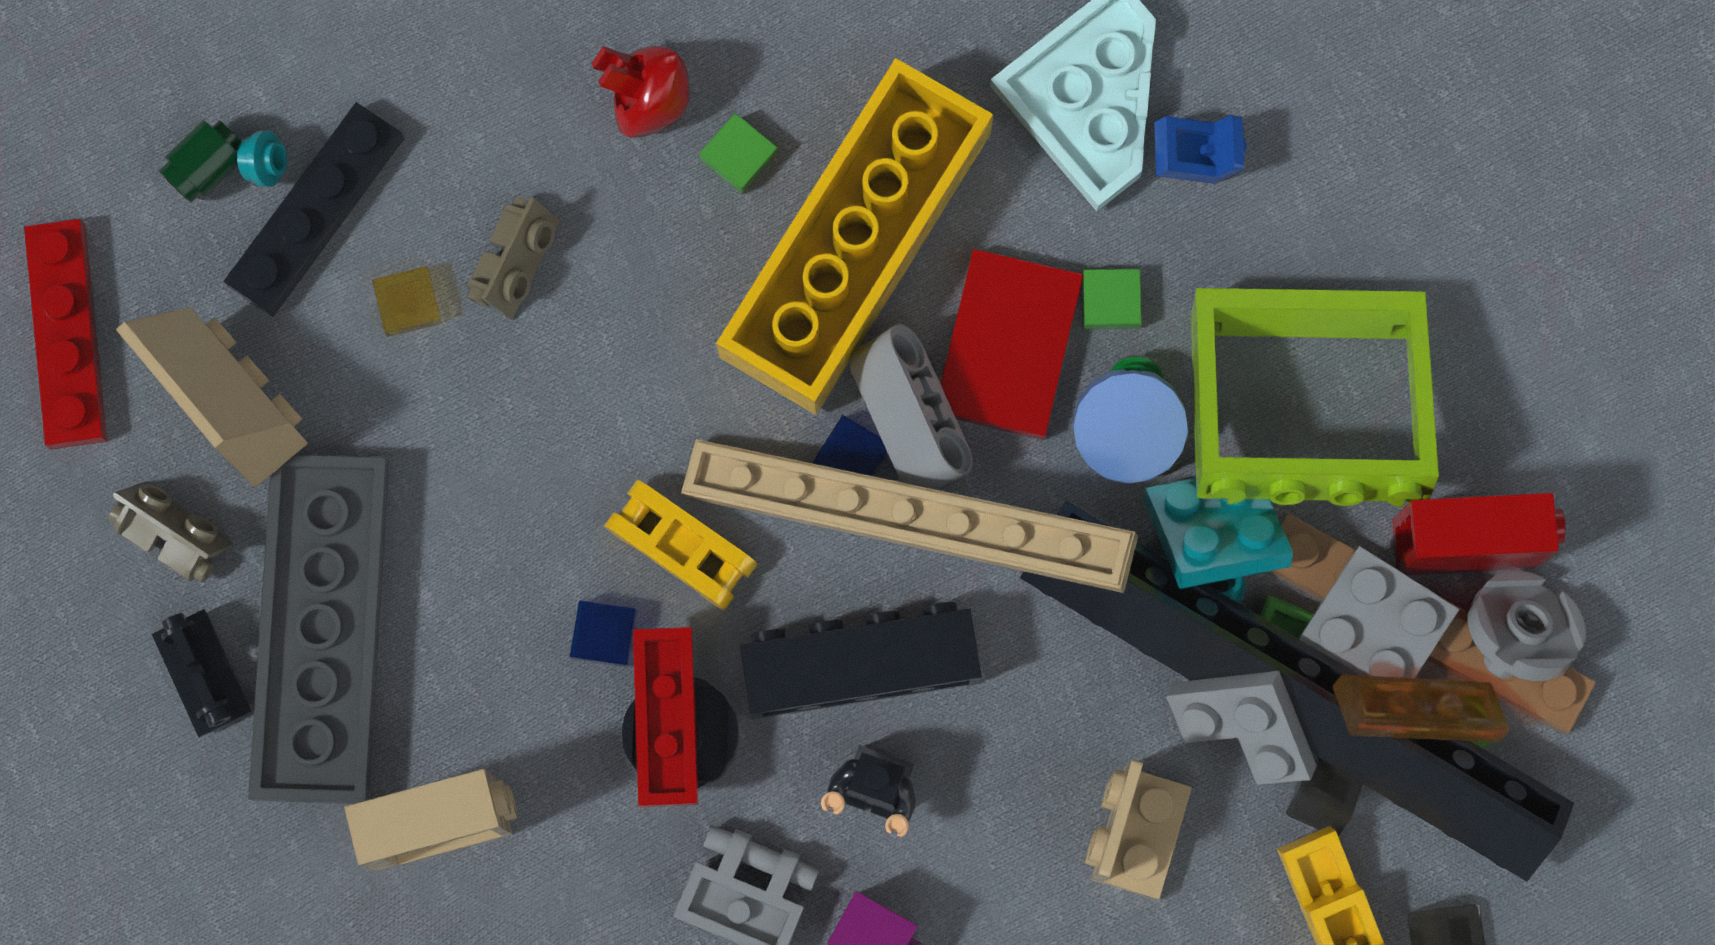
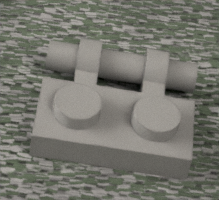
M712 825L703 847L724 855L720 866L716 871L695 862L673 917L739 945H790L805 907L784 899L785 893L790 883L812 891L820 869L799 861L801 855L788 849H784L782 853L755 843L751 841L752 835L736 828L734 833ZM741 863L773 875L766 891L735 878Z

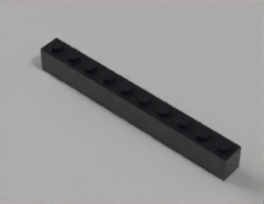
M1065 501L1057 513L1058 516L1108 526L1068 501ZM1136 543L1124 593L1024 571L1020 579L1039 589L1043 594L1054 598L1084 616L1093 624L1104 628L1134 646L1143 654L1154 658L1184 676L1189 681L1279 671L1312 754L1526 882L1562 838L1574 802L1211 586L1202 584L1180 589L1169 562Z

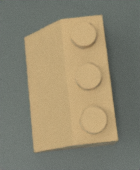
M189 307L127 321L116 329L214 448L254 488L308 444L294 427L303 419L280 393L272 400L262 390V387L269 382V379L248 355L240 361L233 356L229 349L237 342L215 317L205 323Z

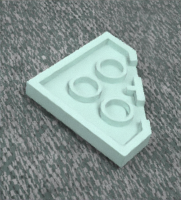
M1091 0L990 80V87L1096 211L1100 210L1138 180L1142 173L1156 19L1140 0Z

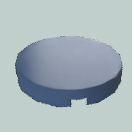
M1126 369L1114 370L1091 382L1078 399L1073 420L1076 448L1086 464L1106 479L1127 484L1149 481L1169 470L1183 452L1188 434L1185 405L1173 385L1156 373L1141 370V372L1136 370L1126 371Z

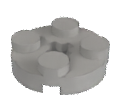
M1506 571L1493 576L1477 592L1467 608L1468 628L1474 643L1484 655V663L1487 669L1500 678L1515 676L1529 681H1547L1565 674L1576 660L1578 652L1584 646L1586 639L1585 622L1575 602L1564 591L1557 597L1552 591L1542 587L1546 579L1533 573ZM1518 618H1521L1526 626L1535 627L1537 631L1533 634L1524 630L1517 623Z

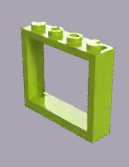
M1196 288L1191 311L1196 498L1227 499V504L1239 503L1245 499L1271 500L1279 505H1294L1303 500H1324L1338 506H1352L1362 501H1383L1396 507H1403L1404 502H1410L1411 500L1431 499L1439 477L1426 292ZM1215 336L1406 339L1414 460L1219 457Z

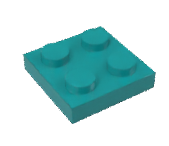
M1196 478L1146 487L1144 504L1180 589L1291 567L1293 550L1270 500L1245 499L1239 503L1227 504V499L1196 498Z

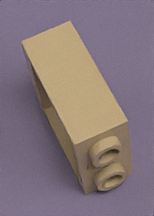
M485 769L344 807L357 863L359 866L374 871L385 870L513 835L509 821L518 818L517 807L510 785H504L503 780H499V778Z

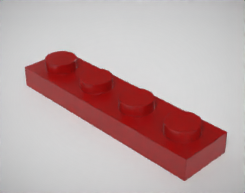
M81 219L24 226L45 446L53 450L107 442L86 224Z

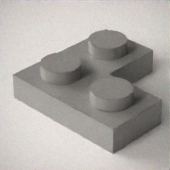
M1279 671L1172 683L1166 698L1185 743L1238 738L1257 785L1311 780L1317 765Z

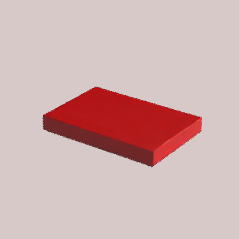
M973 249L940 384L956 420L1045 440L1083 274Z

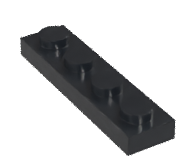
M355 102L223 282L227 287L271 317H274L405 139L402 132Z

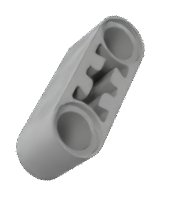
M897 324L854 350L849 359L852 375L900 481L906 484L940 490L968 474L973 466L971 451L917 335L907 326Z

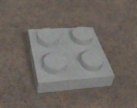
M1358 546L1298 639L1397 698L1402 699L1459 609L1361 546Z

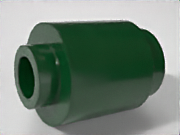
M202 120L165 156L168 162L159 170V173L186 200L192 203L200 194L204 197L209 195L238 166L237 150L241 140L220 120L212 127Z

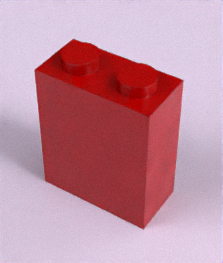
M1553 493L1411 500L1392 519L1396 569L1405 575L1534 569L1559 551L1558 544L1564 543L1566 535L1564 513L1561 508L1555 509Z

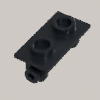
M202 609L186 618L183 613H179L162 621L164 628L153 633L152 636L197 736L200 738L252 713L206 610Z

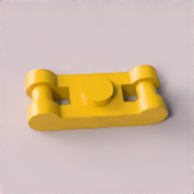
M637 479L627 493L631 497L619 514L613 512L604 527L617 538L632 546L694 589L713 605L725 611L735 597L731 591L742 576L748 578L758 563L699 520ZM649 511L662 518L650 535L638 528ZM710 553L724 562L713 579L699 570Z

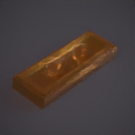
M1342 674L1332 686L1349 734L1353 736L1501 742L1510 731L1491 682Z

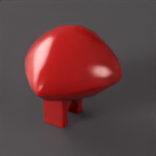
M604 46L601 48L592 65L594 69L604 72L599 79L600 87L615 92L613 102L616 122L621 134L630 138L644 137L674 124L685 113L690 95L689 76L683 59L671 48L648 46L637 49L629 55Z

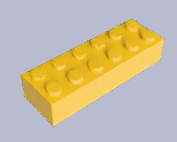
M895 58L717 340L716 346L719 358L814 415H817L847 367L850 355L862 343L991 135L993 114Z

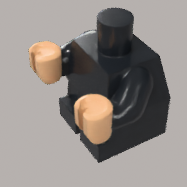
M859 745L855 758L845 762L832 775L827 793L821 801L822 809L827 812L831 809L833 814L839 815L845 809V804L865 811L866 806L872 807L871 814L887 819L885 824L886 832L892 834V831L897 832V836L902 838L908 832L909 821L916 804L913 784L910 780L914 764Z

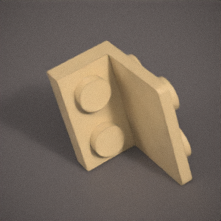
M1131 759L1123 770L1115 769L1114 773L1109 776L1101 807L1111 811L1106 828L1098 826L1097 830L1093 831L1084 864L1094 866L1090 880L1154 900H1160L1192 787L1142 772L1143 762Z

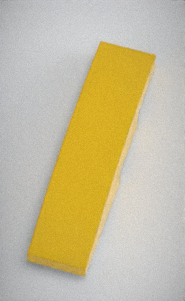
M1328 826L1276 848L1316 945H1386L1383 942L1364 890L1355 881L1335 829Z

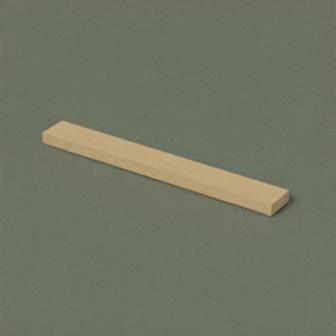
M698 439L695 440L681 494L689 499L1121 593L1125 591L1138 535L1129 530Z

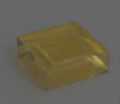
M427 266L372 279L384 333L387 337L442 324L430 270Z

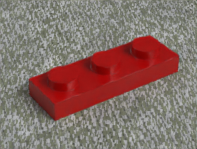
M692 627L633 629L638 806L642 808L699 805Z

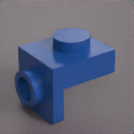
M1229 115L1217 122L1165 116L1154 122L1156 176L1214 184L1243 170L1247 146L1243 136V120L1241 116Z

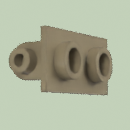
M515 197L512 205L506 204L489 240L495 246L504 248L501 256L486 251L483 252L471 279L467 283V286L471 289L467 298L483 307H488L490 304L506 318L513 320L521 302L525 300L530 291L531 281L545 252L553 244L555 231L560 220L532 197L528 201Z
M138 483L119 490L113 495V498L119 501L108 517V520L115 524L114 531L147 553L153 551L160 537L164 539L166 543L157 559L188 581L196 578L202 583L205 582L215 568V563L210 561L209 558L230 550L233 546L231 542L218 534L219 530L212 522L201 516L187 514L172 504L171 496L159 487Z

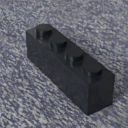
M944 602L923 607V616L900 619L899 611H886L866 616V625L843 628L842 620H829L808 625L809 634L786 637L785 629L765 630L751 634L752 643L741 644L740 651L752 720L980 684L982 674L971 608L958 610L956 602Z

